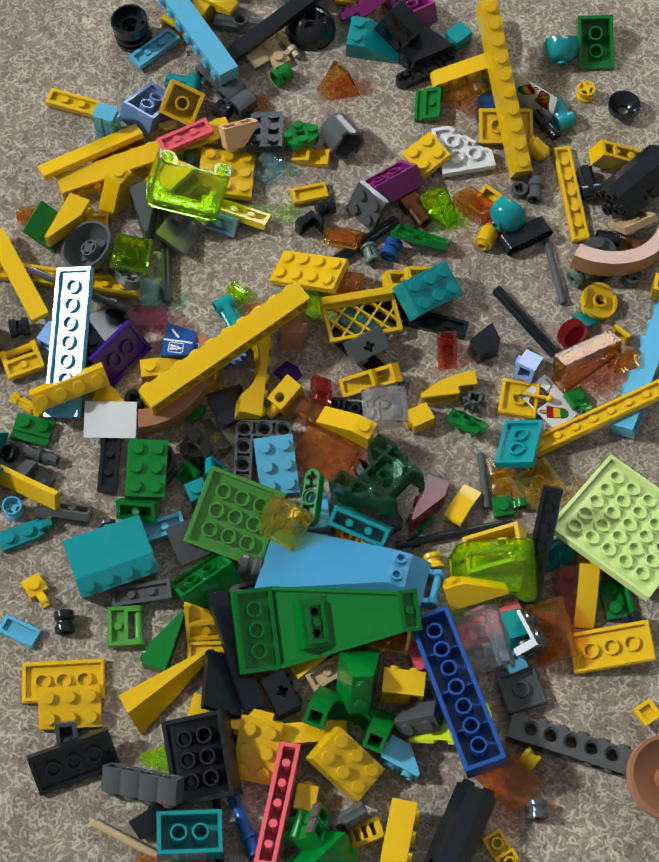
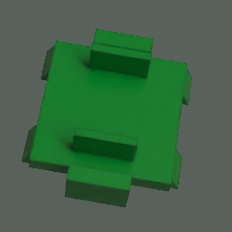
M455 408L449 412L446 420L449 421L448 424L452 425L451 429L457 427L472 434L471 438L477 435L482 436L488 426V423H485V421Z

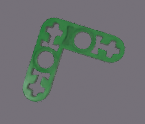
M310 469L306 472L301 507L281 508L279 516L282 519L277 518L275 525L283 527H314L318 524L325 476L317 469ZM315 493V500L309 503V496ZM295 512L296 518L293 522H290L289 516Z

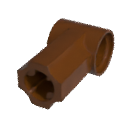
M412 192L398 201L403 213L409 214L419 228H424L432 222V216L425 209L420 196L416 192Z

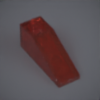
M561 564L558 566L552 625L554 630L573 632L579 566Z

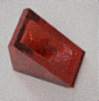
M457 331L437 332L436 351L438 369H457Z

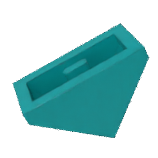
M519 608L499 613L507 653L514 651L513 649L518 647L517 644L520 641L530 638L516 612Z

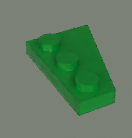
M400 223L391 230L390 234L391 238L416 243L421 246L433 247L434 250L441 252L443 250L446 251L451 243L449 239Z

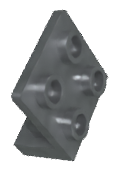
M178 200L154 235L185 256L209 221Z
M519 608L516 612L530 640L524 639L517 644L518 647L513 650L517 657L530 661L550 649L547 644L549 639L543 631H540L538 627L540 622L536 615Z

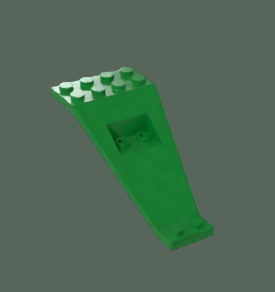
M269 586L230 591L240 675L283 669L403 632L422 630L417 588L369 590ZM312 608L315 610L314 616L311 615ZM315 629L318 631V635L316 637L313 634V631Z

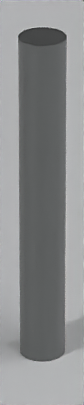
M480 452L477 453L483 509H491L485 453Z

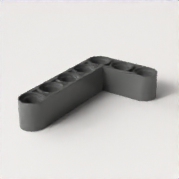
M280 420L239 421L236 425L234 474L252 480L253 439L282 435L280 432L284 430L288 432L287 434H292L293 436L292 425L288 421ZM242 430L249 431L247 434L241 433ZM262 430L269 431L267 434L260 433ZM246 447L248 451L242 452L240 449ZM242 465H245V466L248 467V468L245 469V470L239 469V467L242 466Z

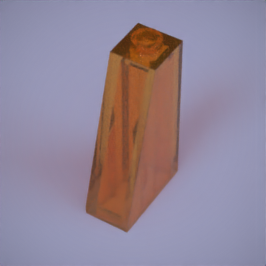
M607 330L555 354L552 382L563 394L573 389L621 354V338L613 331Z

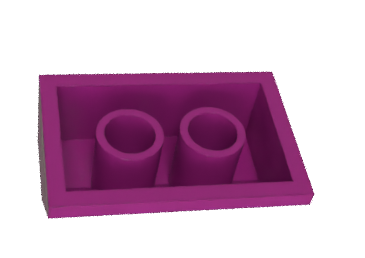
M403 160L365 180L384 196L389 203L399 201L407 193L416 192L420 189V186L425 184L417 164Z

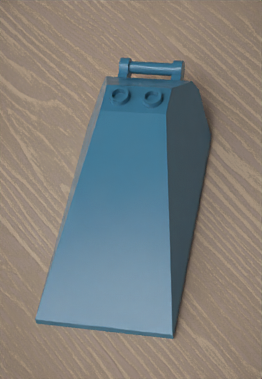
M275 525L255 588L269 586L369 590L417 588L419 608L424 607L434 610L438 606L437 598L441 582L445 578V572L440 569L432 570L430 569V562L399 550ZM427 579L433 580L429 598L423 597Z

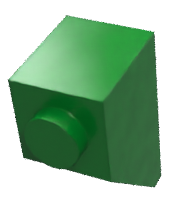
M123 497L116 500L117 519H126L139 514L141 521L156 522L162 512L161 499Z

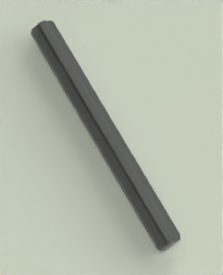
M168 204L160 206L161 224L171 212L170 205ZM161 240L162 301L166 304L173 301L171 247Z

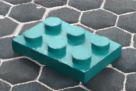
M543 420L505 421L494 462L496 468L535 467L544 428Z

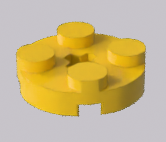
M595 282L587 286L582 291L580 297L583 314L595 320H605L610 317L618 306L617 297L611 292L612 288L602 282ZM598 297L600 298V301L602 302V304H600V305L596 302V299H597Z

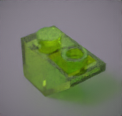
M447 187L431 188L420 196L425 209L444 228H449L460 220Z

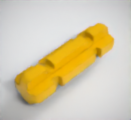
M14 392L11 395L10 400L12 403L19 405L20 408L28 413L34 414L33 416L43 417L44 411L36 413L32 401L26 397H21L22 395L18 392Z

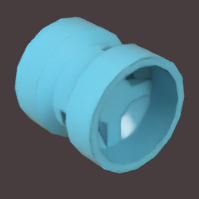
M9 496L2 502V510L8 520L18 521L24 516V507L18 497Z

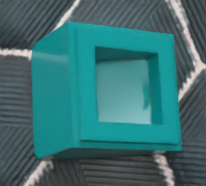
M582 311L572 317L581 320L588 331L598 323V320L583 314Z

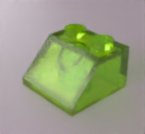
M116 232L109 267L146 275L153 240Z

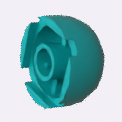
M557 35L545 39V42H543L545 56L549 61L557 64V66H566L578 54V38L572 35H568V38H562V35Z
M501 195L491 206V224L498 231H516L526 223L527 220H524L526 214L516 201L512 200L510 202L507 200L508 196Z

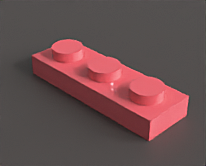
M205 117L163 135L156 140L164 156H167L214 135V131Z

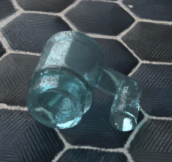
M263 152L259 157V163L268 172L263 174L261 171L256 170L254 176L262 182L268 183L274 175L277 176L283 170L286 161L273 152Z

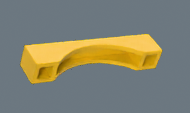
M272 334L251 348L255 361V374L250 387L240 395L236 402L235 420H260L265 415L266 407L263 406V402L267 397L265 384L269 380L267 368L271 362L269 351H271L273 340H270Z

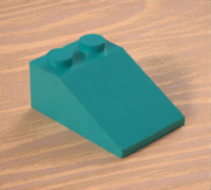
M352 16L346 43V57L398 64L400 52L397 53L373 29L379 22L370 18Z

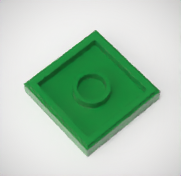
M41 200L22 229V232L50 252H54L59 242L49 247L44 236L58 212Z

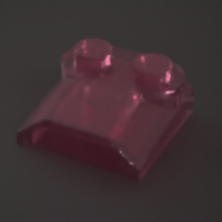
M132 305L127 312V317L136 327L152 326L154 329H164V326H167L170 308Z

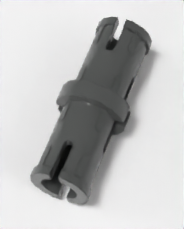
M23 443L19 450V455L34 459L38 463L43 462L56 467L60 461V455L48 452L42 447L37 448Z

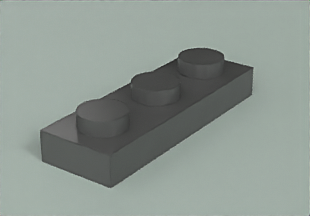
M170 578L111 588L112 607L144 605L173 600L172 581Z

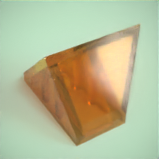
M335 60L317 90L328 100L360 96L350 72Z

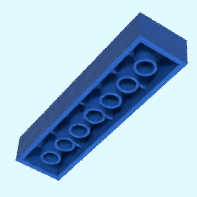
M446 605L421 614L422 630L411 632L467 779L508 765L505 751L448 606Z

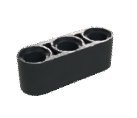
M539 216L526 222L516 231L503 233L498 238V242L507 256H511L541 242L544 238H549L553 230L544 217Z

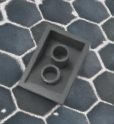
M150 180L128 187L134 213L147 250H150L158 217L157 207L160 204L156 186H152Z

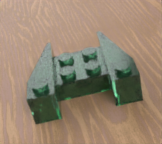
M378 434L367 449L368 461L371 464L357 478L340 470L329 481L330 494L332 499L345 506L397 517L396 498L410 484L424 490L423 472L408 460V456L398 449V445L394 441Z

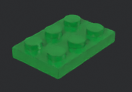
M129 439L125 498L165 500L169 440Z

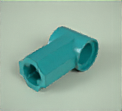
M168 73L165 79V89L169 81L174 79L199 91L202 77L196 73H189L187 76Z
M557 97L552 117L555 127L561 132L576 126L577 120L573 111H568L561 98Z
M230 294L212 302L215 312L219 317H222L227 327L234 325L241 317Z

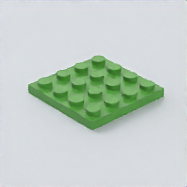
M210 466L183 541L238 562L243 552L249 554L252 559L256 556L263 558L286 493L215 466Z

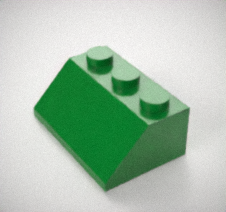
M212 553L172 581V591L183 606L184 602H188L205 609L208 605L207 594L222 590L229 591L233 585L239 584L243 580L232 561L225 556Z

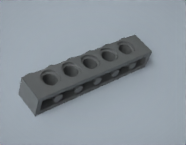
M513 713L505 739L506 742L525 748L530 746L534 751L626 779L627 763L633 751L630 746L625 744L615 745L606 738L596 739L583 731H578L577 733L564 725H551L545 719L539 718L535 720L529 718L530 716L526 713ZM530 727L534 729L535 735L526 734L525 728ZM552 734L555 737V741H547L545 735ZM565 741H573L576 747H567ZM586 747H593L596 754H588ZM613 753L616 756V761L608 760L606 754Z

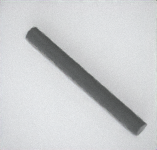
M547 237L542 239L559 303L564 305L567 304L551 242Z

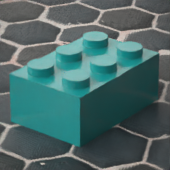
M446 260L402 281L392 288L410 322L463 294Z
M222 809L156 811L157 862L223 859Z

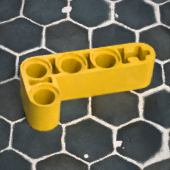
M484 53L439 68L430 73L432 87H441L443 92L484 78L490 84Z

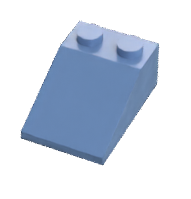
M153 82L148 83L123 101L120 111L121 121L128 126L136 123L143 134L151 135L167 118V116L159 113L166 90Z

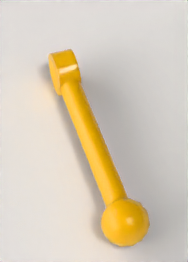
M515 388L513 392L515 396L524 395L544 399L547 402L553 401L552 395L544 396L524 392L520 388Z

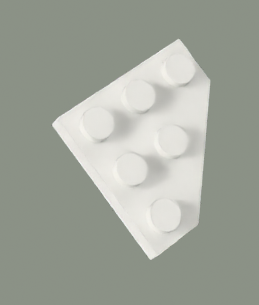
M450 126L431 129V133L452 156L450 160L440 167L443 178L496 169L493 152L488 147L484 148L478 145L475 140L466 135H460Z

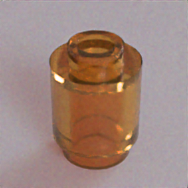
M37 205L19 207V211H16L17 222L25 225Z

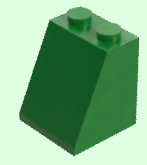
M380 650L339 652L336 689L349 714L370 712L378 683Z
M331 830L326 833L323 847L305 851L299 850L285 859L284 862H360V857L352 847L350 838L345 832Z

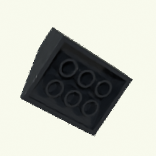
M219 709L161 722L169 774L184 777L183 803L176 805V807L243 795L229 710Z

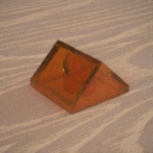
M469 186L452 196L453 207L480 227L485 225L490 219V209L494 202L474 187Z

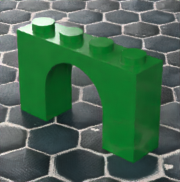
M320 685L309 702L302 721L320 730L323 729L326 722L330 719H344L353 722L366 733L362 747L382 754L395 725V715L371 706L369 713L349 714L339 693Z

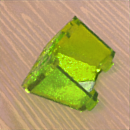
M159 148L146 180V200L149 205L158 209L209 221L216 220L220 213L231 176V165L217 163L214 165L213 171L178 163L177 155L173 151Z
M531 538L462 542L455 546L447 559L451 577L463 576L505 582L509 594L517 593V598L523 602H530L537 597L535 546Z

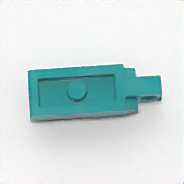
M50 517L43 520L39 518L1 531L0 545L3 553L42 539L41 537L45 535V531L54 528Z

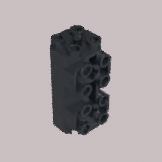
M659 145L647 146L598 186L594 195L599 200L605 215H611L615 218H633L640 209L649 205L647 200L649 196L652 198L659 196Z
M463 779L462 782L457 781L423 862H471L497 801L494 797L495 792L486 787H483V789L476 787L475 783L468 779Z

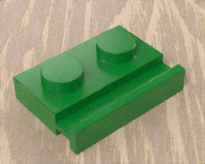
M441 87L424 88V90L420 91L416 89L414 114L416 123H419V121L441 120L443 93Z
M18 412L12 428L13 431L9 436L10 440L47 449L56 422Z
M615 579L599 582L598 590L607 622L629 617L630 613L635 611L628 588Z

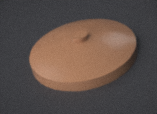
M659 735L648 738L638 744L632 751L626 768L627 785L633 800L642 811L658 820Z

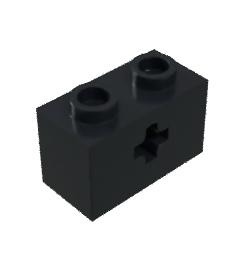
M280 669L260 679L261 686L279 721L301 710L300 703L303 700L298 691L294 692L291 686L294 683L289 673L285 674L284 670ZM282 690L283 693H286V696L279 695V691Z

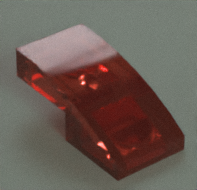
M316 374L311 377L310 401L322 407H330L332 380Z

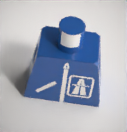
M167 323L161 358L183 360L192 350L199 349L197 332Z

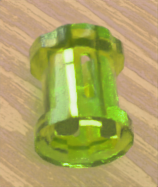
M235 280L228 286L226 294L235 297L238 303L242 305L249 299L251 291L249 289L245 290Z

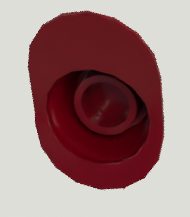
M572 318L563 323L559 328L557 339L564 349L575 354H580L584 351L590 352L588 347L592 342V337L582 321Z

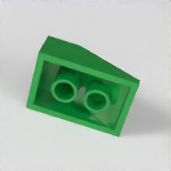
M613 15L577 16L576 37L579 41L577 54L578 68H614Z

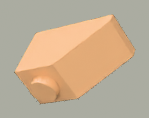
M251 117L218 126L222 147L229 152H235L240 147H244L257 128L258 121Z

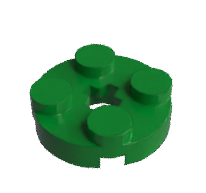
M300 120L294 121L292 126L283 132L286 147L297 151L302 150V147L308 146V148L313 147L319 141L318 126L311 123H303Z

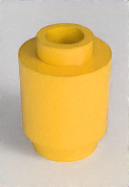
M531 135L526 139L529 154L536 161H544L550 153L548 151L550 148L539 137Z
M491 223L483 225L475 239L477 248L482 251L491 250L498 237V230Z

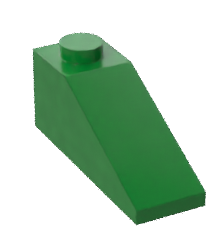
M180 612L148 644L147 649L142 651L140 661L144 669L161 673L170 668L185 624L184 612Z

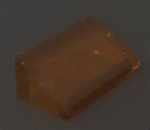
M331 226L324 230V243L356 250L366 233Z
M412 631L367 643V648L408 656Z

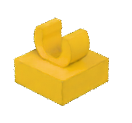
M650 698L632 710L644 728L659 719V710Z

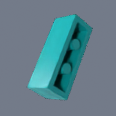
M341 504L334 506L327 523L381 547L387 546L394 530L392 526Z

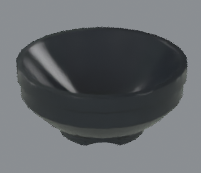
M626 90L613 93L608 101L609 113L614 118L622 121L631 120L636 117L641 107L640 99L634 93ZM624 107L628 112L620 114L617 109Z

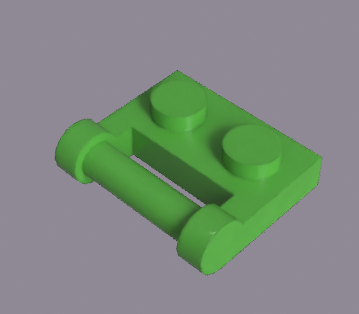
M143 605L107 607L108 648H140L146 646L145 639H143V614L145 613ZM129 614H135L134 639H129Z

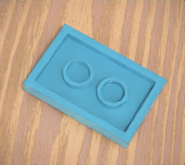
M292 434L253 439L259 483L286 494L299 493L300 487Z

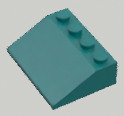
M139 514L62 541L82 599L159 572Z

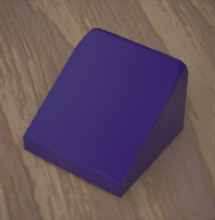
M285 361L273 372L281 381L287 374L296 382L302 377L299 368L288 361Z

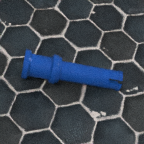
M240 795L234 796L236 804L233 798L229 797L227 802L241 833L240 842L245 846L248 854L246 857H249V860H253L258 844V832L252 829Z

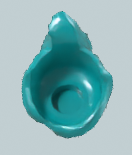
M555 537L547 568L558 570L570 566V562L578 552Z

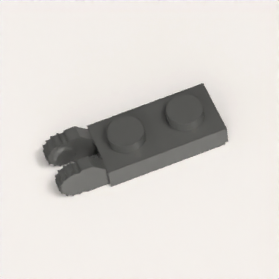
M60 502V508L55 511L38 503L34 514L39 518L52 516L59 520L72 519L83 523L89 522L93 514V508L91 506Z

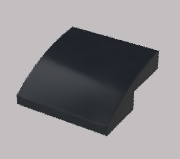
M241 384L229 386L205 395L223 430L240 421L235 420L234 417L236 402L244 392Z

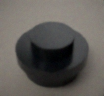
M7 444L1 450V457L7 463L15 462L20 454L19 447L15 444Z

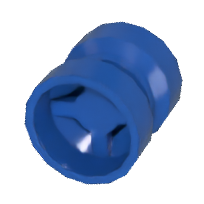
M388 236L384 242L385 246L380 251V256L384 260L395 262L399 256L398 251L403 247V242Z

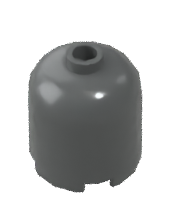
M335 113L329 116L321 126V136L337 159H347V155L353 152L355 154L358 153L364 145L365 140L363 139L362 132L346 114Z

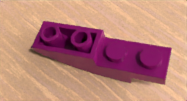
M358 0L357 5L351 8L349 5L341 9L342 13L339 14L342 22L355 15L367 17L376 11L386 0Z

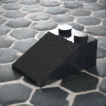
M107 309L90 314L87 344L88 358L127 319L131 320L125 312L117 309Z

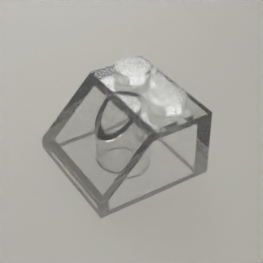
M375 385L361 390L363 417L378 424L377 432L409 423L405 386Z

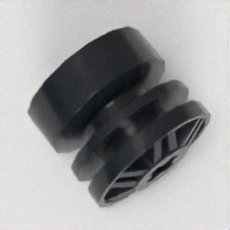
M128 4L119 7L113 12L111 26L116 42L122 50L132 53L152 39L148 17L143 8L138 5Z

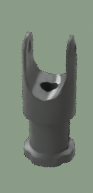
M544 166V172L541 176L534 175L532 171L529 174V195H527L526 200L530 204L537 205L543 202L541 194L545 186L546 166Z

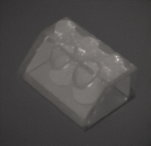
M498 604L481 605L452 618L475 676L498 671L515 664Z

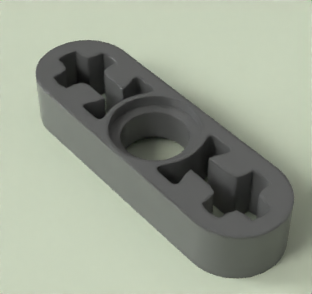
M112 259L108 261V272L124 289L134 291L140 288V277L123 260Z

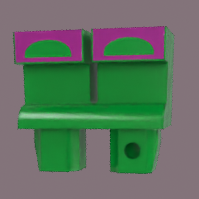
M314 803L309 811L298 808L296 816L289 817L288 827L291 831L284 833L283 840L288 847L297 846L300 851L323 847L330 815L322 803Z

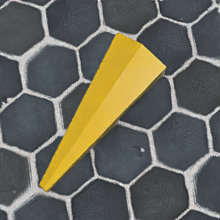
M212 646L118 695L141 735L147 731V728L160 717L164 709L185 689L196 673L202 670L204 667L205 651L208 649L213 650Z

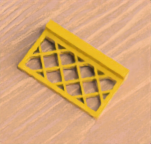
M394 285L321 297L318 307L319 311L322 312L329 343L348 341L363 334L364 330L366 332L371 330L367 327L371 320L380 325L381 328H384L382 329L384 334L402 332L403 326L394 296L395 293L392 289ZM391 301L392 309L390 312L380 307L383 302ZM365 305H371L375 308L372 315L362 310ZM347 308H353L357 311L354 318L344 313ZM377 310L387 315L383 322L373 317ZM334 311L339 314L336 321L330 319L327 312ZM359 313L369 318L365 325L355 320ZM341 316L350 321L347 328L337 323ZM390 317L396 321L397 327L391 328L385 322ZM352 324H355L362 330L360 333L354 334L349 331V328ZM334 327L344 332L341 337L333 338L332 330Z

